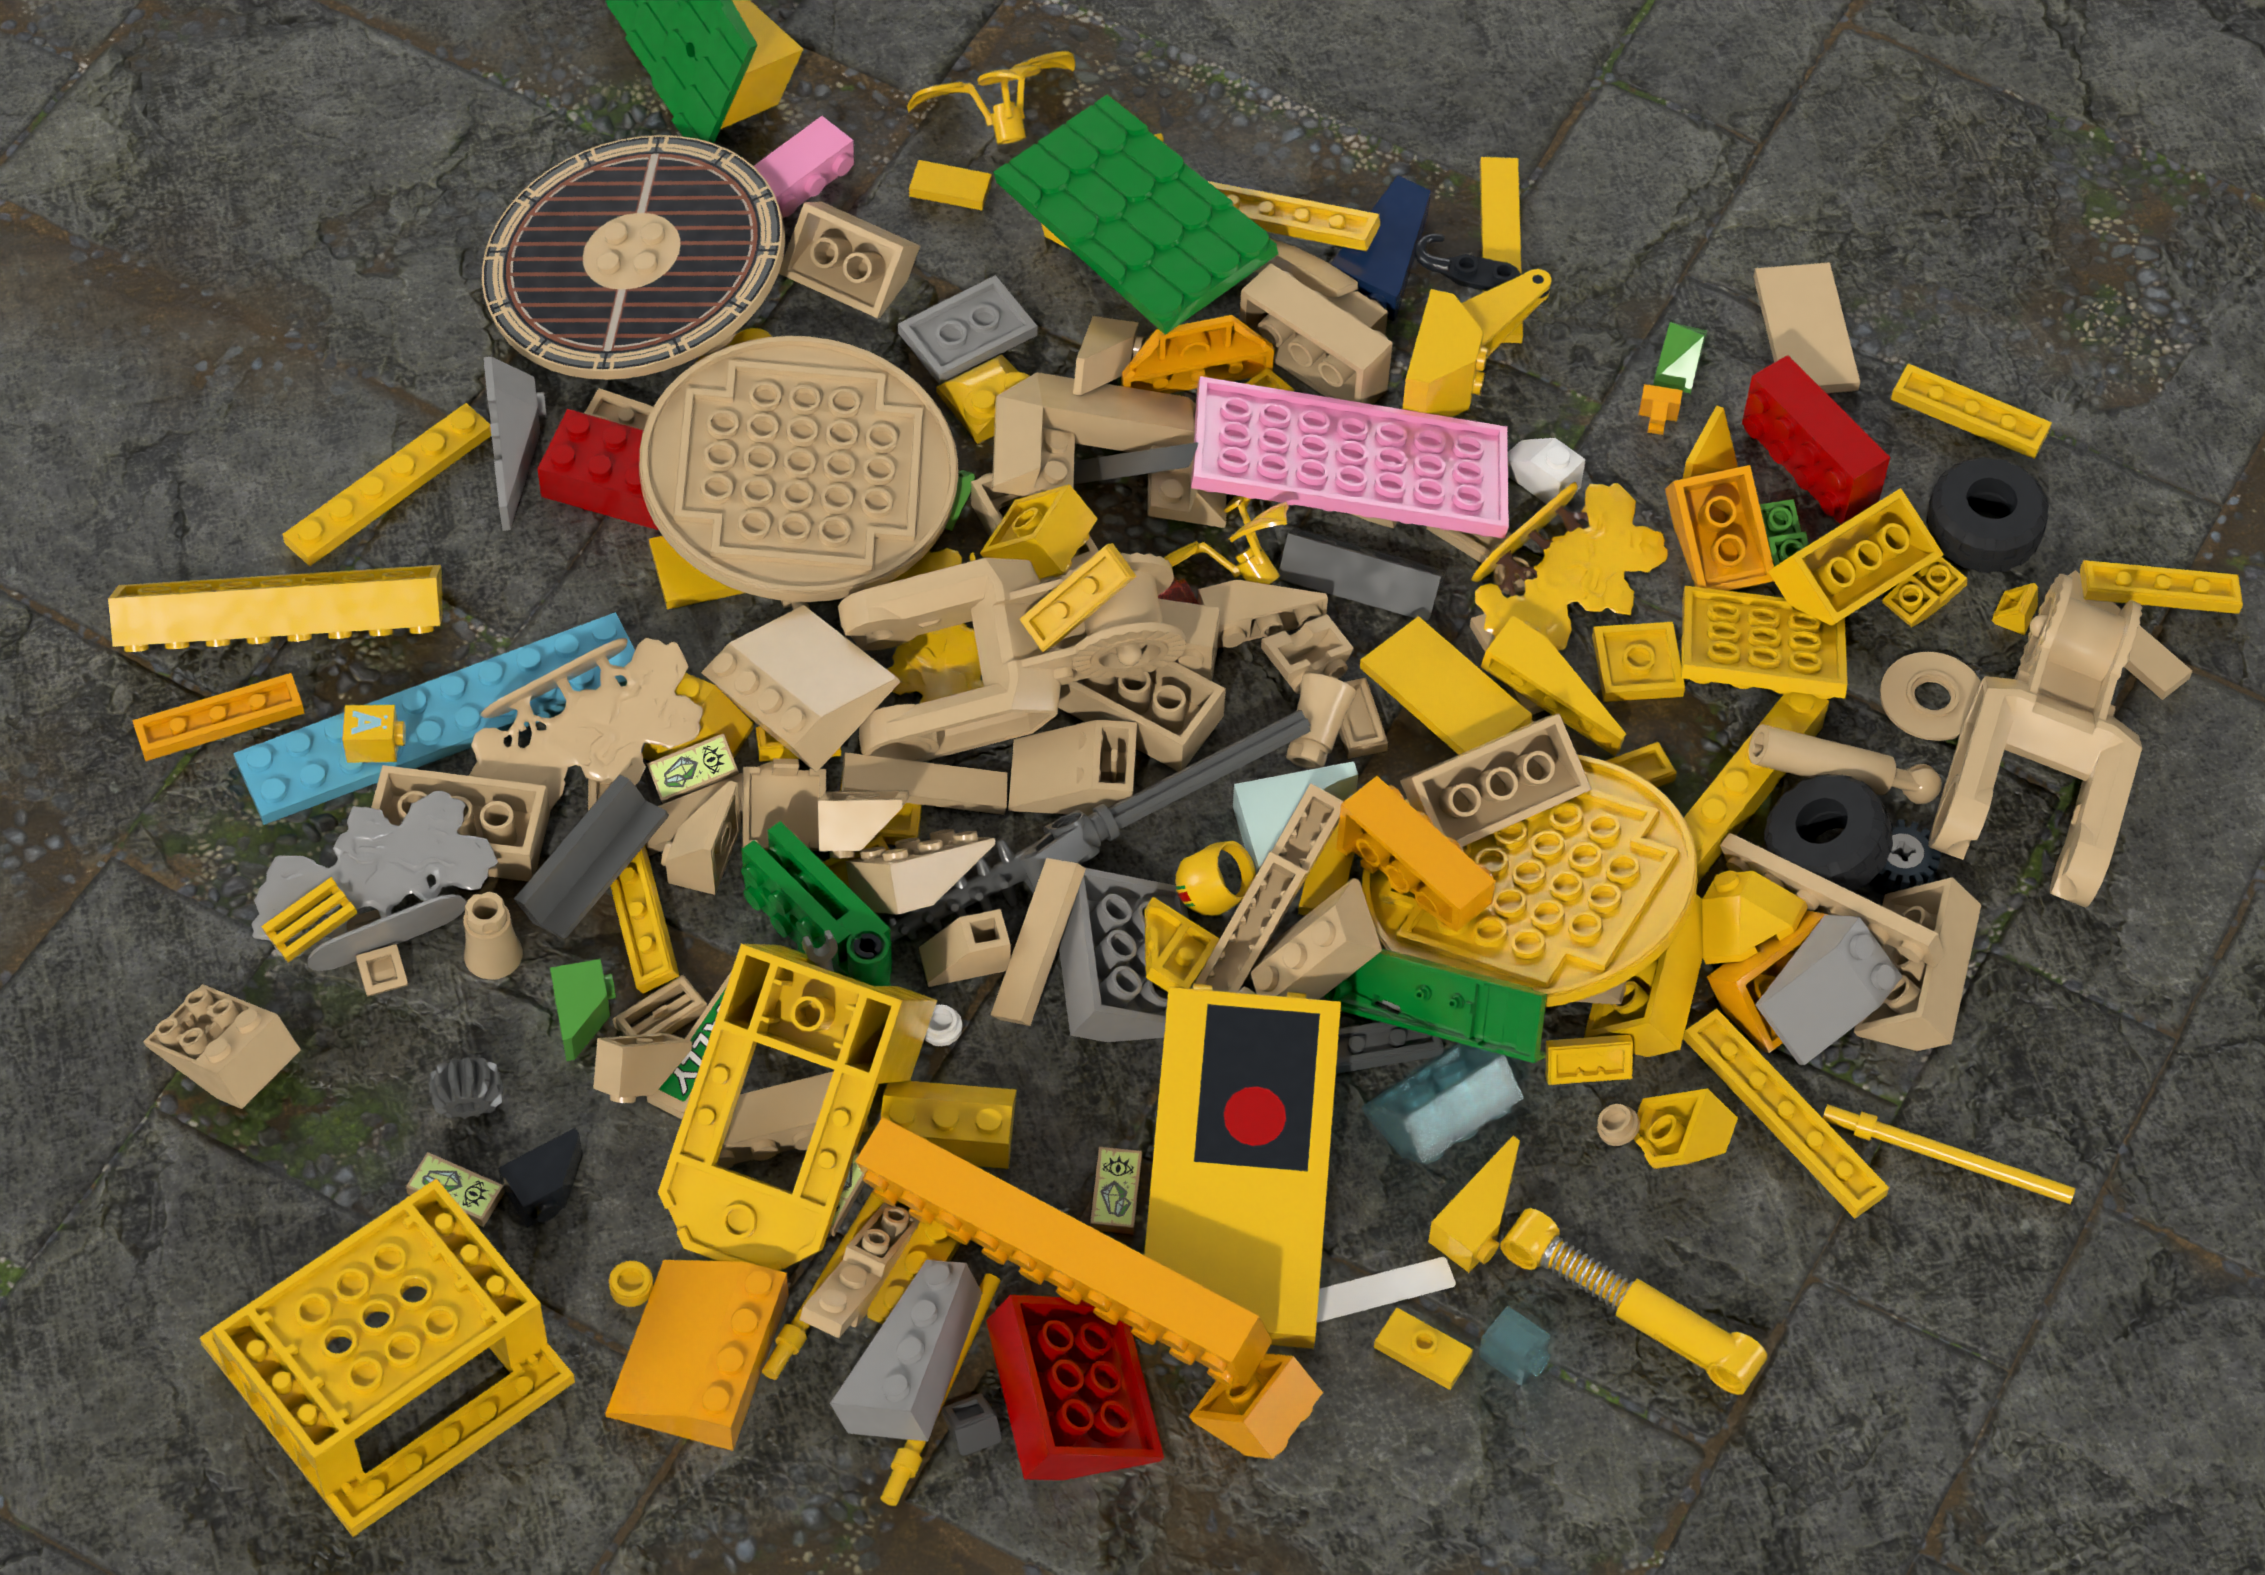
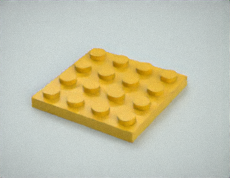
M1685 586L1682 602L1681 678L1690 679L1699 684L1711 682L1731 684L1739 689L1756 687L1772 689L1780 694L1796 692L1812 694L1821 699L1845 698L1848 685L1845 618L1831 626L1790 606L1783 597Z

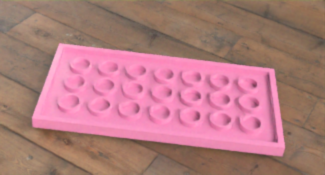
M1200 376L1197 387L1194 443L1198 442V447L1192 462L1191 488L1207 492L1243 496L1249 499L1256 498L1281 503L1286 501L1288 505L1343 512L1367 518L1374 517L1398 521L1404 524L1436 527L1442 530L1467 532L1484 537L1506 538L1509 527L1507 426Z

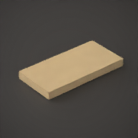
M1830 262L1755 268L1754 281L1774 362L1789 355L1826 393L1858 391L1860 379Z

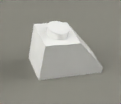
M1556 438L1521 440L1508 452V477L1546 504L1573 482H1576L1578 485L1577 491L1581 488L1585 459Z

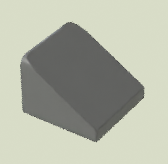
M982 1393L947 1405L941 1409L955 1445L962 1456L1001 1442L1002 1437L997 1416Z

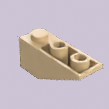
M1233 580L1198 589L1197 604L1220 608L1218 649L1222 647H1235L1242 642L1262 637L1266 638L1284 630L1290 631L1302 628L1304 623L1327 614L1328 597L1326 593Z

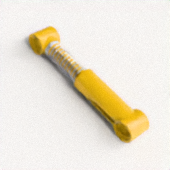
M1525 1209L1500 1243L1503 1254L1517 1266L1528 1270H1534L1540 1266H1544L1546 1269L1552 1268V1273L1558 1272L1559 1277L1565 1276L1566 1281L1572 1280V1285L1578 1284L1579 1289L1585 1288L1586 1293L1592 1291V1297L1598 1296L1599 1301L1605 1300L1606 1305L1612 1304V1309H1617L1616 1317L1706 1370L1710 1379L1729 1393L1743 1394L1767 1360L1765 1349L1752 1337L1739 1332L1730 1334L1642 1280L1636 1279L1629 1284L1627 1283L1628 1277L1622 1280L1621 1273L1616 1276L1614 1275V1269L1609 1272L1607 1271V1265L1602 1268L1601 1261L1594 1263V1257L1590 1260L1587 1259V1253L1582 1256L1581 1249L1574 1251V1245L1570 1248L1567 1247L1568 1241L1564 1242L1562 1238H1559L1560 1231L1556 1223L1536 1209Z

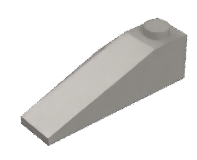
M483 357L495 458L498 503L502 530L505 531L511 530L540 436L539 416L547 415L544 392L536 393L534 376L493 357Z

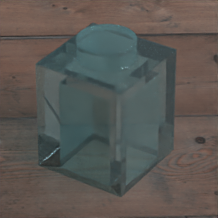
M1507 1306L1482 1336L1478 1357L1522 1386L1531 1374L1537 1377L1547 1366L1551 1358V1354L1547 1352L1551 1335Z

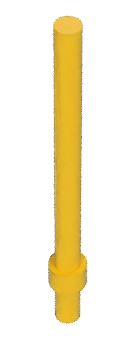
M1829 1104L1826 1106L1823 1119L1826 1122L1855 1131L1854 1136L1868 1141L1873 1137L2067 1204H2071L2076 1189L2074 1187L1877 1121L1878 1116L1863 1111L1858 1115Z
M873 1193L868 1197L792 1322L785 1324L775 1339L777 1346L762 1369V1373L766 1377L776 1380L791 1355L798 1354L807 1340L805 1333L810 1325L800 1320L802 1308L843 1261L846 1246L883 1205L884 1202Z
M985 1274L979 1286L982 1296L939 1413L1001 1281L995 1275ZM908 1439L904 1448L897 1450L891 1463L893 1472L880 1497L884 1503L891 1506L898 1504L909 1478L916 1476L922 1463L920 1454L926 1441Z

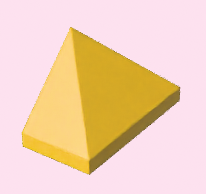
M1716 405L1686 460L1683 479L1738 468L1723 407Z

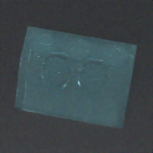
M1459 1043L1361 1108L1367 1118L1402 1158L1420 1164H1429L1439 1160L1444 1155V1150L1456 1142L1466 1141L1475 1136L1478 1128L1488 1121L1507 1115L1511 1111V1106L1524 1097L1505 1055Z

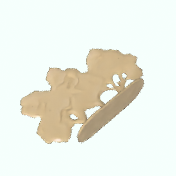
M627 638L617 639L593 649L493 702L481 712L483 718L498 717L514 709L518 711L517 717L508 731H501L497 728H483L475 733L471 747L476 755L477 762L469 776L545 785L550 810L563 794L564 779L568 767L574 765L581 766L585 777L590 780L603 782L609 779L614 782L620 774L630 779L636 785L646 768L641 753L644 743L662 745L671 749L694 740L701 728L699 721L702 717V707L686 696L675 694L676 687L688 669V664L680 647L676 642L665 645L659 640L645 638L637 645L631 662L624 667L612 665L608 661L622 652L627 646ZM599 666L601 669L600 687L596 690L584 689L575 691L572 689L569 683L570 680ZM615 676H624L627 680V685L620 686ZM559 687L567 701L565 709L561 714L552 718H542L533 714L530 701ZM529 722L532 731L530 743L527 747L520 748L518 746L519 730L521 732L526 730L524 723ZM536 722L544 723L546 730H537ZM508 735L512 737L510 747H506L504 744V738Z

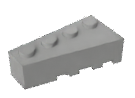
M936 1260L925 1261L830 1403L848 1434L919 1441L929 1440L982 1296V1291L967 1263Z

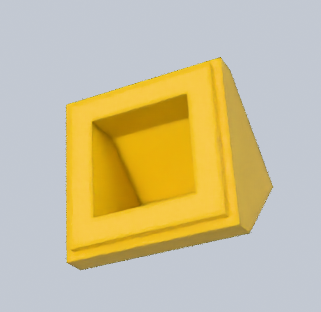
M2030 583L2004 591L1993 615V623L2025 636L2038 607V586L2035 583Z

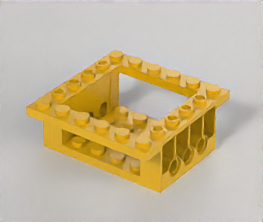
M437 1178L199 1337L204 1349L352 1537L575 1383L574 1374L547 1342L541 1304ZM414 1286L427 1290L425 1297L418 1302H408L402 1298L404 1292ZM374 1312H384L390 1316L388 1322L382 1327L372 1328L365 1324L366 1318ZM338 1337H345L352 1341L350 1348L343 1353L336 1354L327 1349L329 1343ZM489 1347L511 1373L366 1474L363 1472L355 1439Z

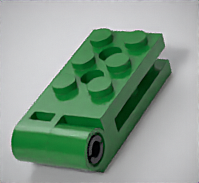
M781 821L767 830L769 844L767 852L755 840L741 849L743 861L741 871L745 883L744 896L752 908L757 911L762 909L770 917L773 927L782 937L786 938L789 936L797 944L798 950L805 953L802 946L803 937H809L813 948H820L826 942L824 931L830 930L838 946L836 954L831 959L835 973L872 986H891L892 956L890 928Z

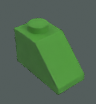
M601 959L550 968L566 1061L575 1060L610 1017L608 1000L616 999L612 974L603 975Z

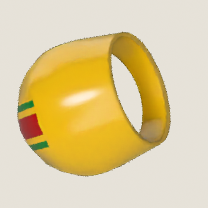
M1225 841L1210 844L1180 862L1175 879L1177 894L1181 901L1196 913L1201 915H1220L1239 904L1256 877L1254 863L1248 851L1238 842ZM1221 850L1232 855L1240 868L1242 881L1240 890L1236 895L1227 889L1223 875L1218 867V857Z

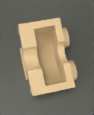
M1328 614L1304 623L1302 628L1292 635H1288L1284 630L1263 638L1261 643V649L1296 694H1300L1302 676L1304 674L1314 673L1336 679L1341 678L1348 669L1345 662L1349 659L1354 649Z

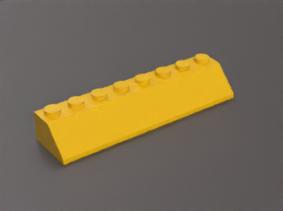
M441 565L118 585L108 598L113 647L124 646L125 652H139L148 650L149 644L165 643V649H183L190 647L189 642L206 641V646L219 647L231 644L230 639L246 638L248 644H263L271 642L272 636H287L288 641L297 642L312 639V634L328 633V638L330 639L349 638L353 636L352 631L369 630V636H386L393 634V629L409 628V632L413 634L429 633L434 631V626H440L443 619Z

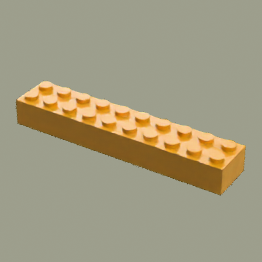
M884 1117L881 1118L855 1160L864 1173L862 1180L874 1188L872 1193L883 1202L895 1206L898 1201L910 1207L908 1213L922 1223L931 1226L933 1221L947 1227L945 1233L954 1240L964 1245H968L970 1240L984 1247L982 1253L993 1261L1004 1265L1009 1260L1020 1266L1019 1273L1039 1285L1044 1280L1058 1287L1056 1292L1064 1299L1076 1305H1079L1081 1300L1095 1307L1093 1312L1103 1320L1114 1325L1121 1320L1132 1326L1131 1333L1142 1341L1154 1345L1156 1340L1171 1347L1169 1353L1176 1359L1188 1365H1192L1194 1361L1203 1364L1209 1368L1207 1373L1212 1378L1227 1386H1230L1234 1381L1246 1387L1272 1343L1258 1315Z

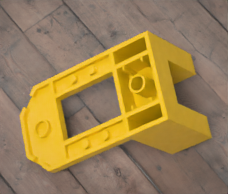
M741 944L658 1190L665 1209L669 1210L678 1229L676 1233L683 1248L717 1261L748 1262L778 1271L822 1251L878 1084L911 1080L937 1000L899 986H872L815 966V962L811 961L805 953L783 945ZM757 1042L834 1070L793 1192L716 1165Z

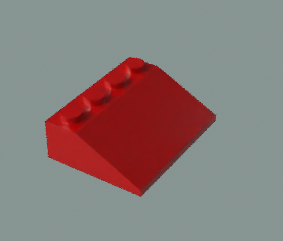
M1010 1295L986 1320L1024 1480L1063 1481L1156 1463L1164 1458L1133 1334L1131 1333V1326L1121 1320L1116 1325L1103 1320L1093 1312L1095 1307L1083 1300L1080 1301L1079 1305H1076L1063 1297Z

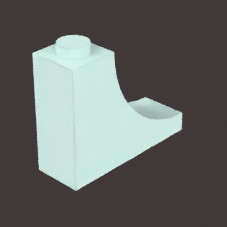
M1354 761L1234 784L1233 809L1245 849L1254 863L1256 875L1269 852L1273 850L1310 783L1342 801L1348 799L1357 791L1358 772Z

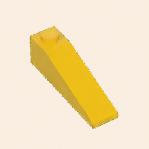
M1512 615L1486 649L1481 668L1550 714H1560L1565 724L1613 756H1616L1626 736L1624 730L1549 639L1541 634L1538 627L1529 621H1521Z

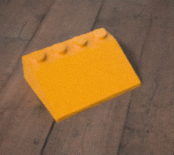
M663 1260L605 1412L606 1417L733 1451L789 1298L787 1273L740 1261Z

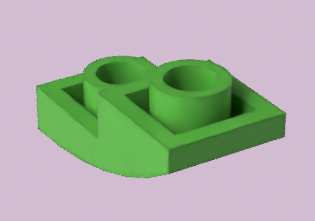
M1794 499L1759 504L1774 567L1809 545L1806 531L1801 532Z

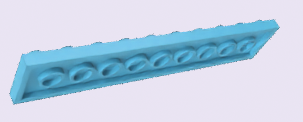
M615 612L365 704L395 705L398 721L405 722V746H398L397 762L347 763L342 741L344 713L235 752V761L260 818L265 825L378 783L382 765L415 769L471 748L475 733L483 728H497L501 731H508L517 717L518 711L516 709L490 719L483 718L481 712L505 695L606 643L627 638L626 648L608 660L610 664L624 667L631 662L635 649ZM597 666L570 680L569 683L572 689L575 691L584 689L596 690L601 686V669ZM615 676L620 686L627 685V680L624 676ZM556 687L531 700L530 706L533 714L542 718H552L561 714L565 709L567 701L560 688ZM529 722L524 723L525 727L530 726Z

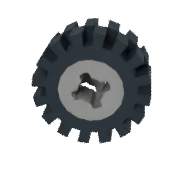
M1897 820L1895 827L1891 823L1893 830L1892 852H1890L1887 863L1882 871L1868 883L1871 887L1878 883V893L1884 895L1887 889L1896 892L1934 881L1940 863L1941 852L1928 846L1931 832L1927 828H1924L1920 833L1917 831L1919 824L1913 821L1910 828L1905 827V820ZM1901 855L1906 857L1907 861L1903 860Z

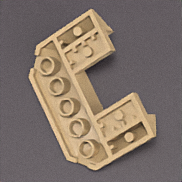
M1037 372L999 394L996 398L992 491L1027 497L1068 484L1073 488L1075 444L1125 452H1137L1194 443L1196 403L1189 397L1104 384L1085 394L1075 395L1073 394L1074 378ZM1192 462L1187 468L1148 473L1147 516L1225 528L1226 513L1224 508L1226 507V494L1191 488Z

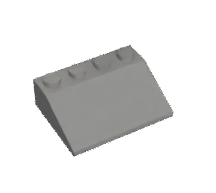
M1086 868L1059 943L1070 1036L1103 1042L1164 1038L1168 992L1146 978L1145 909L1152 897H1155L1189 919L1187 906L1179 898L1176 885Z

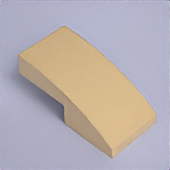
M378 909L350 918L346 924L347 931L350 932L381 919ZM397 944L355 955L367 997L408 986Z

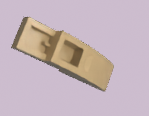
M884 1202L846 1246L843 1261L803 1306L800 1320L837 1338H840L850 1325L856 1328L868 1313L867 1309L920 1221L910 1215L905 1209L891 1206Z

